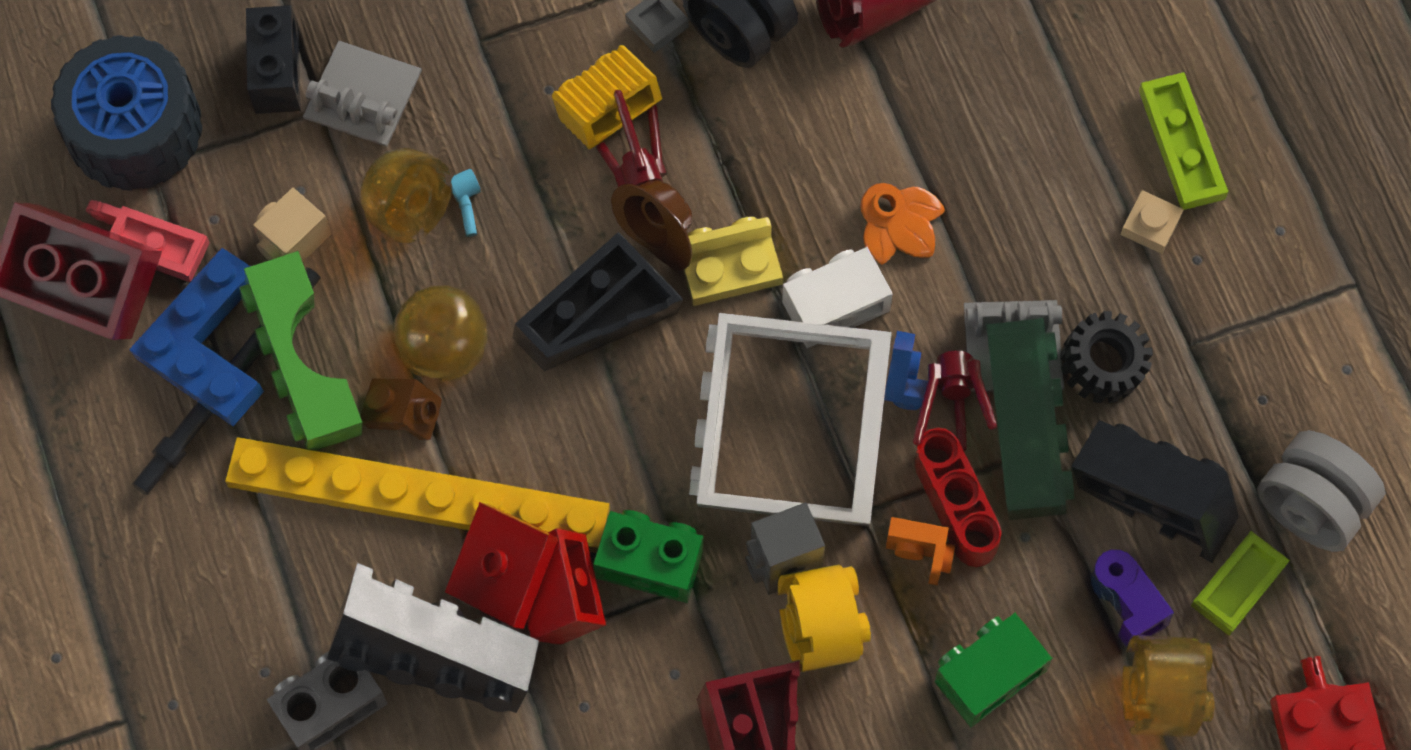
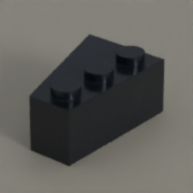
M618 232L515 323L512 338L545 372L678 314L683 298Z
M1098 420L1071 466L1078 487L1081 490L1131 518L1135 512L1148 516L1163 525L1159 534L1170 540H1173L1176 533L1201 546L1202 551L1199 556L1211 563L1215 560L1239 518L1228 472L1220 464L1206 458H1202L1199 461L1186 456L1180 449L1166 441L1155 443L1142 438L1134 429L1124 424L1118 423L1113 426Z

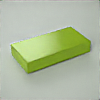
M1250 531L1196 597L1191 607L1230 636L1290 560L1254 532Z

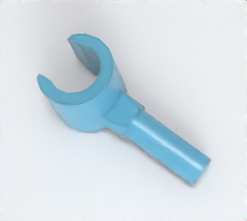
M467 169L454 175L451 185L452 193L461 209L465 234L467 237L477 235L469 197L480 193L481 189L472 169Z

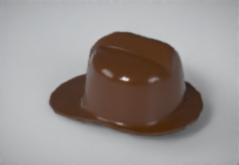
M660 180L648 181L640 186L623 184L615 189L611 197L612 212L625 233L637 243L646 247L660 261L673 270L682 271L689 267L693 257L692 245L686 231L692 224V211L681 194L670 184Z

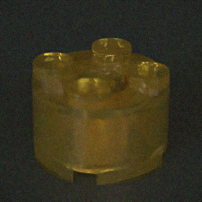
M1134 635L1126 649V652L1135 653L1133 666H1123L1121 682L1125 721L1135 722V725L1129 729L1132 735L1194 737L1198 733L1202 722H1211L1214 716V696L1212 692H1207V673L1211 670L1213 658L1211 645L1209 643H1200L1193 637Z

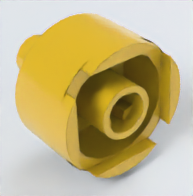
M833 565L781 575L779 577L778 595L787 594L788 601L786 608L779 609L782 631L791 660H800V672L856 662L863 655V643L870 642L871 640L867 615L864 612L858 613L854 596L859 593V585L856 572L852 566L843 568L841 565Z

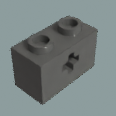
M807 502L751 523V540L746 542L749 555L745 556L753 581L755 583L763 581L768 595L778 592V580L781 575L823 568L825 544Z

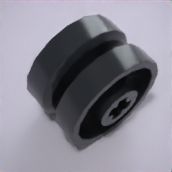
M683 0V7L688 19L702 38L721 56L739 67L749 69L753 67L770 51L771 41H779L798 23V12L793 0Z

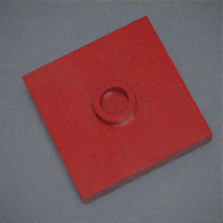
M479 502L445 593L512 627L524 629L559 537L492 505Z

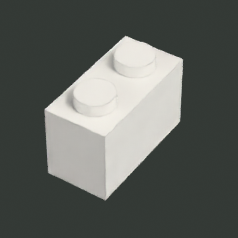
M865 247L856 252L853 250L840 252L829 261V264L814 271L811 268H806L794 273L788 278L787 283L783 284L782 303L792 321L854 328L889 312L893 293L868 247ZM804 342L806 348L816 345L814 343Z

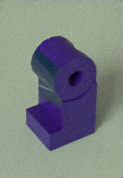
M1111 549L1098 557L1091 576V586L1096 595L1112 604L1124 621L1118 636L1130 651L1169 626L1174 612L1142 568L1127 552Z

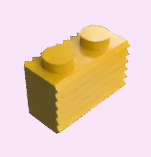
M620 45L617 51L612 50L611 53L602 55L594 66H590L588 71L583 70L581 76L576 75L575 78L566 80L559 87L558 91H554L552 94L562 124H565L567 129H570L572 134L576 135L577 139H580L586 145L588 150L623 127L614 98L616 90L622 91L632 120L662 100L656 76L623 45Z

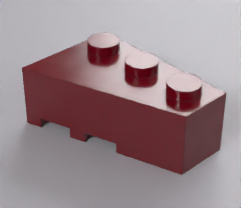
M800 661L705 682L696 700L710 750H795L796 723L798 722L797 681L800 674Z

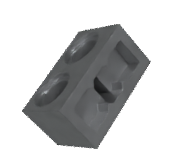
M326 652L315 662L316 667L301 677L293 675L280 682L273 690L274 695L269 697L267 701L298 750H319L387 705L383 692L369 671L345 669L338 662L327 660L328 652ZM353 675L358 678V683L352 691L348 693H337L334 691V685L340 677ZM304 702L316 704L315 713L308 720L296 721L292 719V713L299 704Z

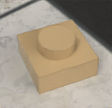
M1142 190L1120 235L1163 254L1184 209Z

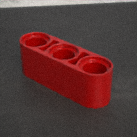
M944 428L929 429L924 433L922 443L917 446L914 461L916 473L942 527L949 528L947 537L950 543L955 545L954 552L957 557L968 566H985L993 560L997 553L1002 533L1000 524L954 433ZM930 449H941L948 455L949 459L942 463L932 462L927 458L925 452ZM952 490H959L968 496L969 502L956 505L948 501L945 494ZM971 532H981L987 536L990 544L981 548L974 547L969 544L965 536Z

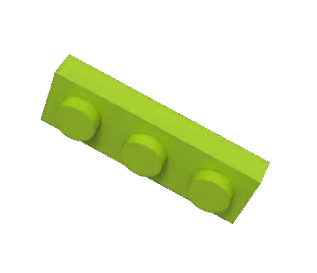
M1185 73L1142 82L1139 94L1180 207L1187 210L1226 200L1228 189Z

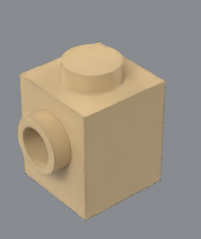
M291 188L277 203L271 202L266 205L259 213L257 222L253 224L259 239V243L256 246L268 261L298 251L303 262L332 235L326 216L295 188Z

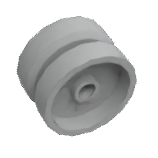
M1311 430L1299 432L1282 455L1283 463L1274 464L1258 485L1259 498L1268 512L1300 539L1331 552L1344 551L1361 528L1360 519L1368 518L1385 496L1384 483L1373 467L1342 442L1326 434Z

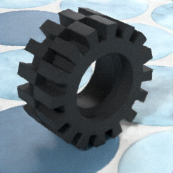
M1103 311L1099 318L1096 313L1089 315L1085 321L1082 320L1064 342L1063 345L1065 347L1060 354V359L1066 360L1061 366L1063 375L1071 373L1072 376L1067 381L1071 388L1077 384L1083 387L1078 395L1086 398L1091 392L1094 394L1093 402L1102 403L1107 397L1108 403H1114L1121 396L1123 399L1129 396L1144 380L1152 365L1148 360L1153 356L1152 347L1144 348L1150 340L1148 335L1144 333L1138 336L1135 333L1140 327L1135 320L1130 326L1124 324L1127 318L1126 315L1119 313L1115 319H1112V311ZM1103 342L1114 347L1122 358L1121 369L1110 373L1097 367L1090 357L1091 346Z

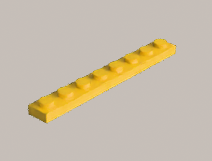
M240 437L236 438L225 481L229 488L469 530L479 502L492 505L546 532L557 528L586 534L589 551L592 553H597L610 512V503Z

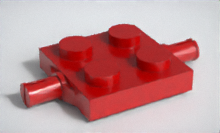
M1315 656L1313 659L1308 657L1300 661L1307 685L1306 689L1296 693L1275 695L1270 700L1282 750H1386L1369 682L1346 686L1327 684L1320 656Z

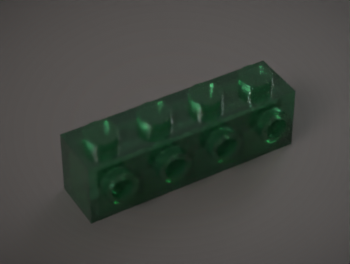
M1044 318L986 324L1008 519L1017 520L1066 514L1065 500L1075 498L1072 472L1062 471L1060 453H1068L1069 447L1066 424L1056 425L1054 407L1063 406L1060 378H1051L1049 361L1058 360L1055 332L1045 333Z

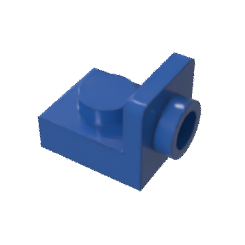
M897 331L884 400L891 401L902 409L917 410L922 405L928 383L926 380L917 379L922 352L913 351L915 334Z

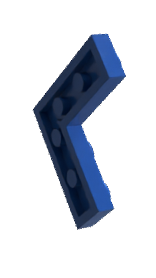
M221 248L135 342L129 351L139 362L228 424L234 426L263 394L264 390L256 380L202 344L242 299L239 287L246 285L244 268L250 267L224 248Z

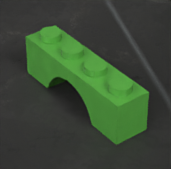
M296 251L244 268L246 285L239 287L240 294L247 313L256 311L261 327L254 330L263 356L272 354L277 370L270 372L276 393L279 399L288 397L293 413L286 415L294 441L303 440L307 450L316 451L362 435V420L347 380L326 377L312 371L299 359L292 344L294 332L300 321L315 308L314 292L299 252Z

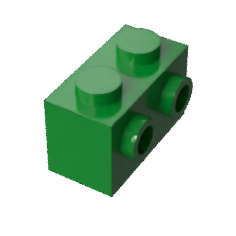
M623 510L622 514L610 511L593 564L595 577L602 581L688 603L703 553V535L696 534L697 531L693 527L683 523L670 522L668 526L650 522V518L647 515L638 511Z
M1016 612L1004 621L999 616L993 618L976 633L979 637L977 641L966 649L961 644L955 646L938 661L940 668L937 670L934 682L970 728L1047 672L1053 659Z

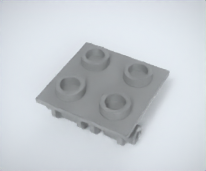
M338 40L319 82L311 81L307 87L306 98L311 100L303 118L388 147L422 72V68Z
M1057 300L964 303L967 353L971 354L973 359L980 361L981 377L986 391L1064 389L1059 324H1062V307L1057 304Z

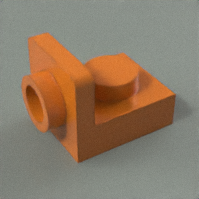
M891 517L885 549L895 550V555L908 560H922L923 556L932 557L928 584L938 585L941 572L950 573L955 545L946 543L948 527Z

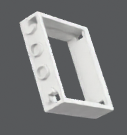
M719 313L718 325L709 324L706 341V353H714L712 372L703 371L700 400H707L709 402L707 420H697L695 447L703 448L701 467L692 466L689 495L697 496L698 507L773 515L802 504L799 502L714 493L733 335L869 350L852 508L808 504L814 520L869 526L891 332Z

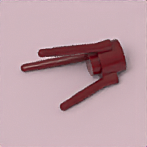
M616 90L614 98L630 151L622 156L623 164L620 166L605 142L602 141L597 144L596 149L614 174L618 187L623 184L640 186L648 181H663L662 177L667 175L662 161L657 103L648 109L651 154H649L646 148H640L621 90Z
M954 350L942 353L937 357L936 364L928 365V383L916 423L913 443L917 446L922 443L938 386V389L942 391V395L945 398L954 400L956 435L965 452L967 450V429L964 398L970 395L973 388L987 427L992 430L997 427L994 412L981 377L980 361L973 359V356L967 352Z

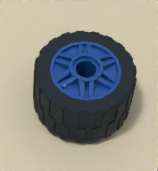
M117 35L104 40L99 39L73 54L74 57L64 64L58 79L54 82L51 110L55 116L53 119L77 167H80L83 173L91 180H96L105 187H115L126 191L138 188H151L155 184L164 183L173 178L172 176L179 170L181 171L188 164L190 157L195 154L198 148L199 137L202 134L200 107L186 71L180 65L178 58L171 51H167L162 44L135 35L133 37Z

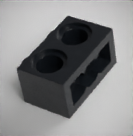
M292 6L246 8L247 90L255 114L301 111L299 30Z

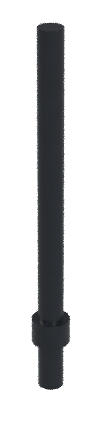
M306 267L305 270L313 289L321 277L314 270ZM255 331L229 362L244 373L262 353ZM197 402L170 437L164 436L153 449L152 453L155 456L132 485L144 495H148L170 467L175 469L185 457L187 452L184 449L213 412Z

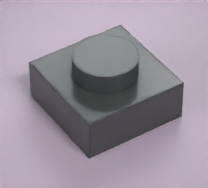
M643 0L625 14L626 23L654 53L689 28V19L671 0Z

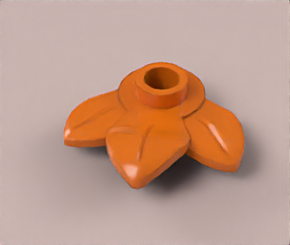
M878 183L871 186L863 194L860 207L862 215L867 221L863 234L864 245L868 247L873 258L883 265L890 260L897 249L913 257H932L935 250V235L930 221L937 219L945 212L941 201L935 195L920 187H909L899 190L888 183ZM879 198H885L891 203V212H885L880 209L878 205Z

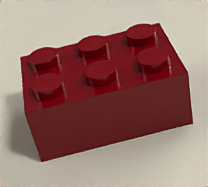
M14 202L0 243V297L111 340L132 339L162 251L38 204Z

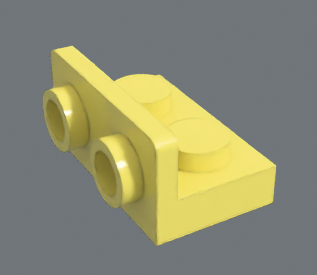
M744 217L736 220L728 227L715 230L705 227L688 233L692 245L693 258L690 266L683 271L693 306L783 285V275L772 241V226L768 217L761 219Z

